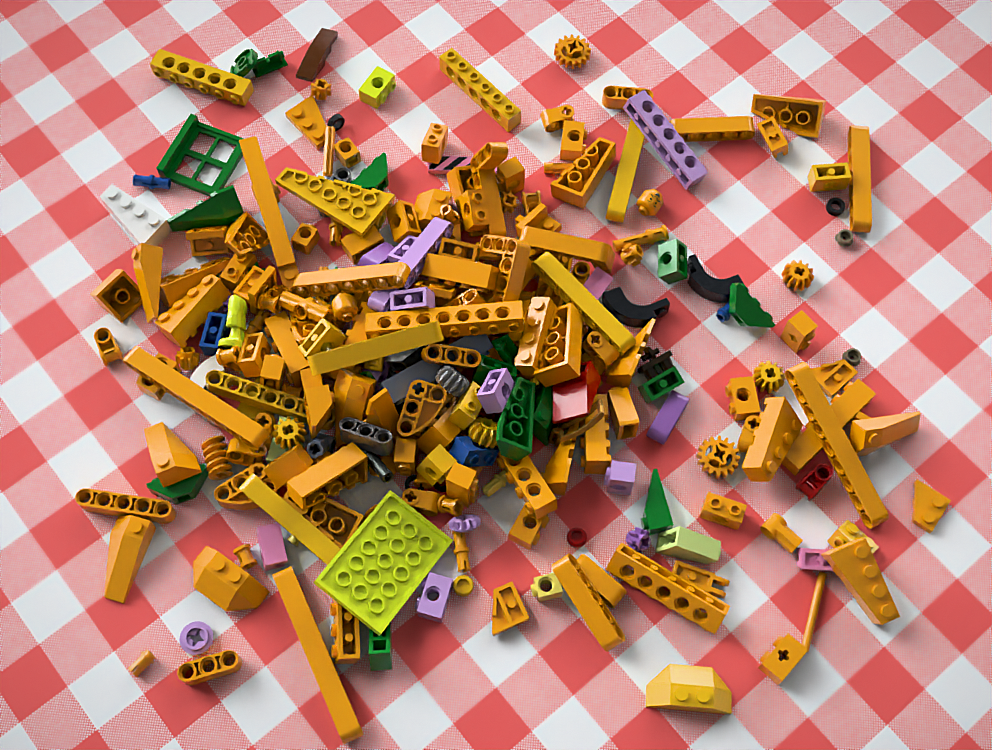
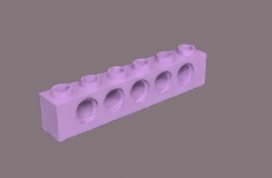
M643 90L630 97L623 109L685 190L701 182L708 173L705 166L697 159L694 152L667 120L662 110L657 107L651 96Z

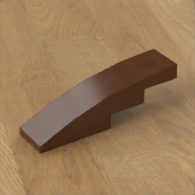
M321 28L308 48L297 71L296 78L313 82L325 66V59L331 52V45L338 38V31Z

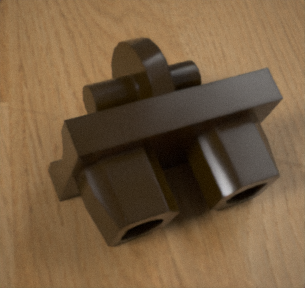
M650 347L644 348L645 355L641 356L643 362L649 360V362L636 370L639 374L643 373L649 381L659 375L654 367L655 365L659 364L663 372L674 366L670 359L673 354L669 350L656 357L660 353L659 349L652 350Z

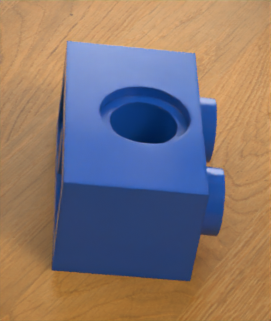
M208 313L199 344L205 356H214L218 349L224 348L219 347L218 342L222 338L229 337L231 331L230 328L226 327L227 314Z
M456 436L449 453L459 464L466 467L492 466L499 453V448L497 446L485 448L473 442V439L469 436Z

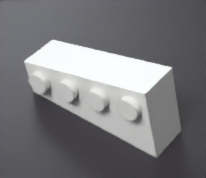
M111 184L100 195L106 209L138 245L145 243L158 246L172 231L167 219L115 185Z

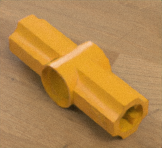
M287 291L281 294L279 306L294 312L298 319L304 320L308 318L319 323L324 318L331 323L333 311L319 305L314 298L308 297L304 299Z

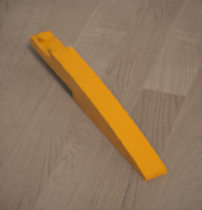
M257 136L239 140L282 283L289 288V293H291V287L299 271Z

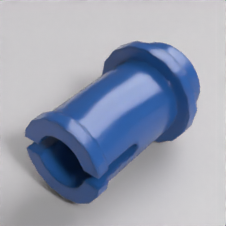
M729 301L723 308L717 310L716 317L721 322L730 319Z

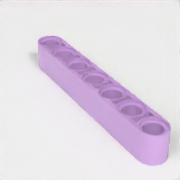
M437 217L432 219L398 261L406 263L411 269L405 286L396 289L374 291L368 299L367 306L369 309L377 312L390 311V292L410 288L423 271L427 253L437 254L442 237L449 238L452 235L453 223Z

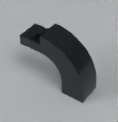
M696 254L688 257L687 273L690 275L688 284L696 294L704 299L717 303H728L730 300V286L733 283L744 284L739 274L726 279L711 277L703 269Z
M621 287L604 292L602 296L604 307L621 324L635 328H644L652 318L656 319V317L665 316L670 306L667 298L645 306L633 304L625 297Z

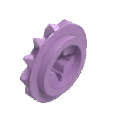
M465 514L453 517L448 523L449 529L455 532H468L476 529L481 524V521L477 515Z
M195 621L186 625L181 631L180 645L190 655H201V653L208 651L211 644H213L214 634L209 625L204 622ZM200 632V637L204 641H198L194 645V640H192L189 636H197Z

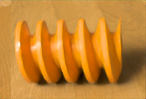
M221 435L210 437L201 444L203 456L205 457L204 461L207 465L206 469L209 472L208 477L211 480L217 481L233 475V472L229 471L232 469V465L227 464L229 461L225 457L227 450H225L227 444L223 443L225 437Z

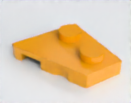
M845 359L835 361L834 363L822 364L820 367L811 369L822 391L830 398L858 373Z
M916 479L913 483L914 498L912 506L914 512L912 513V523L930 534L951 500Z
M512 581L493 589V636L530 620Z

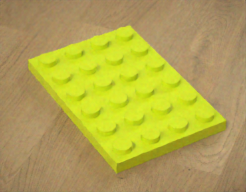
M389 490L317 577L314 584L380 636L453 540L394 492Z

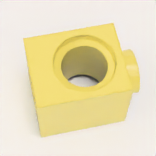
M554 573L534 577L533 584L530 585L533 597L537 596L538 602L562 597L563 594L561 583ZM542 584H549L552 589L545 592L540 586Z

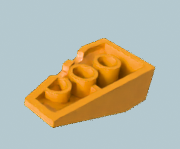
M384 388L369 399L365 412L368 417L363 422L389 430L392 433L393 443L396 444V438L404 439L405 436L399 434L397 430L400 416L388 390ZM402 423L400 428L402 432L406 433L405 427Z

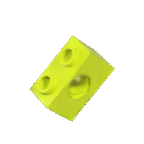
M377 66L358 89L360 101L378 109L386 101L389 93L393 92L396 87L395 74Z

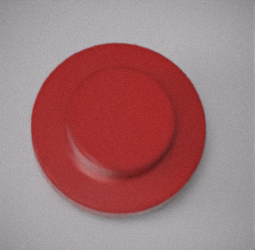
M573 528L567 534V542L574 548L584 546L587 541V534L581 528Z

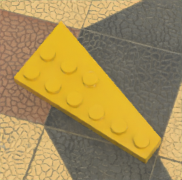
M288 167L275 179L277 185L361 237L367 233L395 200V194L380 193L379 190H368L359 185L335 179L334 181L328 180L320 175L318 177L308 175L307 172Z

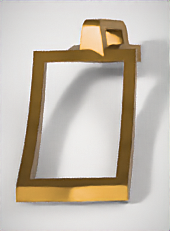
M598 399L592 405L589 415H591L598 409V414L578 430L564 435L563 431L564 428L570 427L586 417L571 419L559 424L558 428H552L549 443L554 444V447H558L561 442L575 438L592 428L604 417L602 400Z

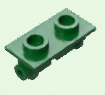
M277 50L269 54L267 58L257 59L255 66L252 68L256 78L287 66L283 51Z
M506 334L492 340L491 343L502 360L508 364L515 365L514 359L518 354V349L510 336Z

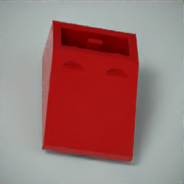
M592 361L580 364V377L553 385L554 424L589 415L602 379Z

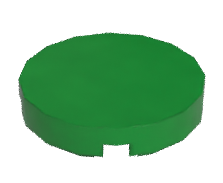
M246 49L240 53L234 61L236 63L235 66H231L230 73L241 77L246 76L257 62V52L253 49Z

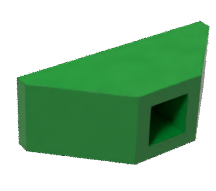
M383 152L380 156H377L372 164L364 168L360 175L350 183L368 190L374 188L383 191L389 185L386 153Z
M733 283L730 286L729 313L738 324L744 327L773 328L775 323L772 321V316L768 312L763 311L760 307L761 303L756 298L751 297L748 293L749 289L742 283Z
M199 464L201 473L163 488L159 478L153 479L146 485L152 494L177 505L197 497L209 472L205 464Z

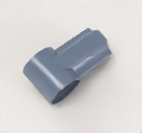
M318 433L316 438L307 444L306 451H308L312 458H318L327 451L332 453L336 445V437Z

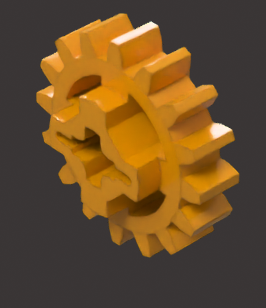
M571 34L570 38L565 35L564 40H558V43L555 44L554 55L555 60L559 61L560 66L565 64V68L571 66L574 69L575 66L581 68V63L586 65L587 60H590L591 48H589V43H585V38L580 40L579 35L574 38L573 34Z
M719 435L717 440L711 436L709 442L704 440L698 448L699 452L696 458L700 460H698L697 465H703L701 471H709V477L713 473L716 479H718L720 474L726 478L728 473L732 475L734 469H737L739 465L737 462H739L740 456L736 455L739 449H733L735 443H727V437L723 441ZM710 448V453L705 456L706 451ZM731 458V462L727 466V461Z

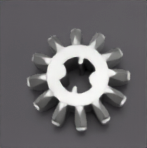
M447 364L435 376L439 385L456 397L464 394L469 386V380L457 369Z

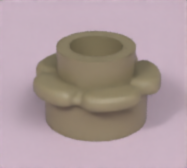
M847 229L841 230L835 236V240L838 241L840 246H850L853 243V234Z
M851 348L843 353L842 358L851 366H857L861 362V353L859 350Z

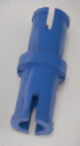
M137 174L133 176V186L167 190L171 188L170 178Z

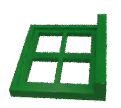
M190 114L156 169L160 178H170L171 182L211 197V193L225 187L243 157L239 140L244 138L199 122L196 115ZM200 133L215 138L206 155L190 150ZM220 141L236 146L226 163L210 157ZM185 156L201 161L192 178L176 173ZM206 163L222 169L212 186L196 180Z

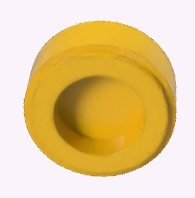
M460 575L454 580L453 589L458 596L466 597L472 593L474 585L469 576Z

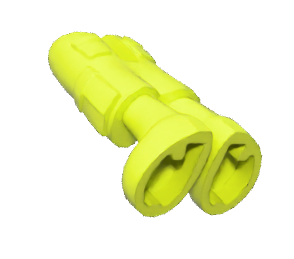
M232 295L228 303L226 327L230 328V335L227 338L220 339L218 342V346L225 349H231L233 346L241 348L245 337L244 331H246L248 306L246 301L237 295Z

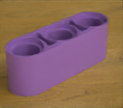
M383 242L364 254L359 260L358 267L389 263L388 254L395 247L387 242Z
M672 390L646 436L664 445L690 399Z

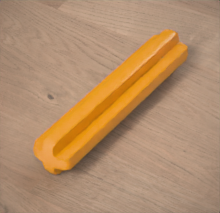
M327 126L325 130L323 176L331 177L333 174L335 127Z

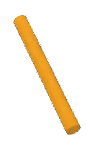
M824 572L818 573L802 640V645L808 649L806 653L809 652L827 574Z

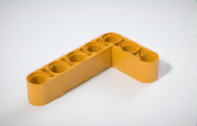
M505 142L486 143L470 161L474 189H484L490 225L482 230L483 236L495 235L506 237L507 234L495 174V168L508 156V145Z
M523 226L519 239L529 243L532 250L591 262L595 269L598 266L604 272L611 273L615 253L611 245L529 226Z
M483 236L480 241L481 250L497 256H503L491 303L518 301L531 250L529 243L510 237Z

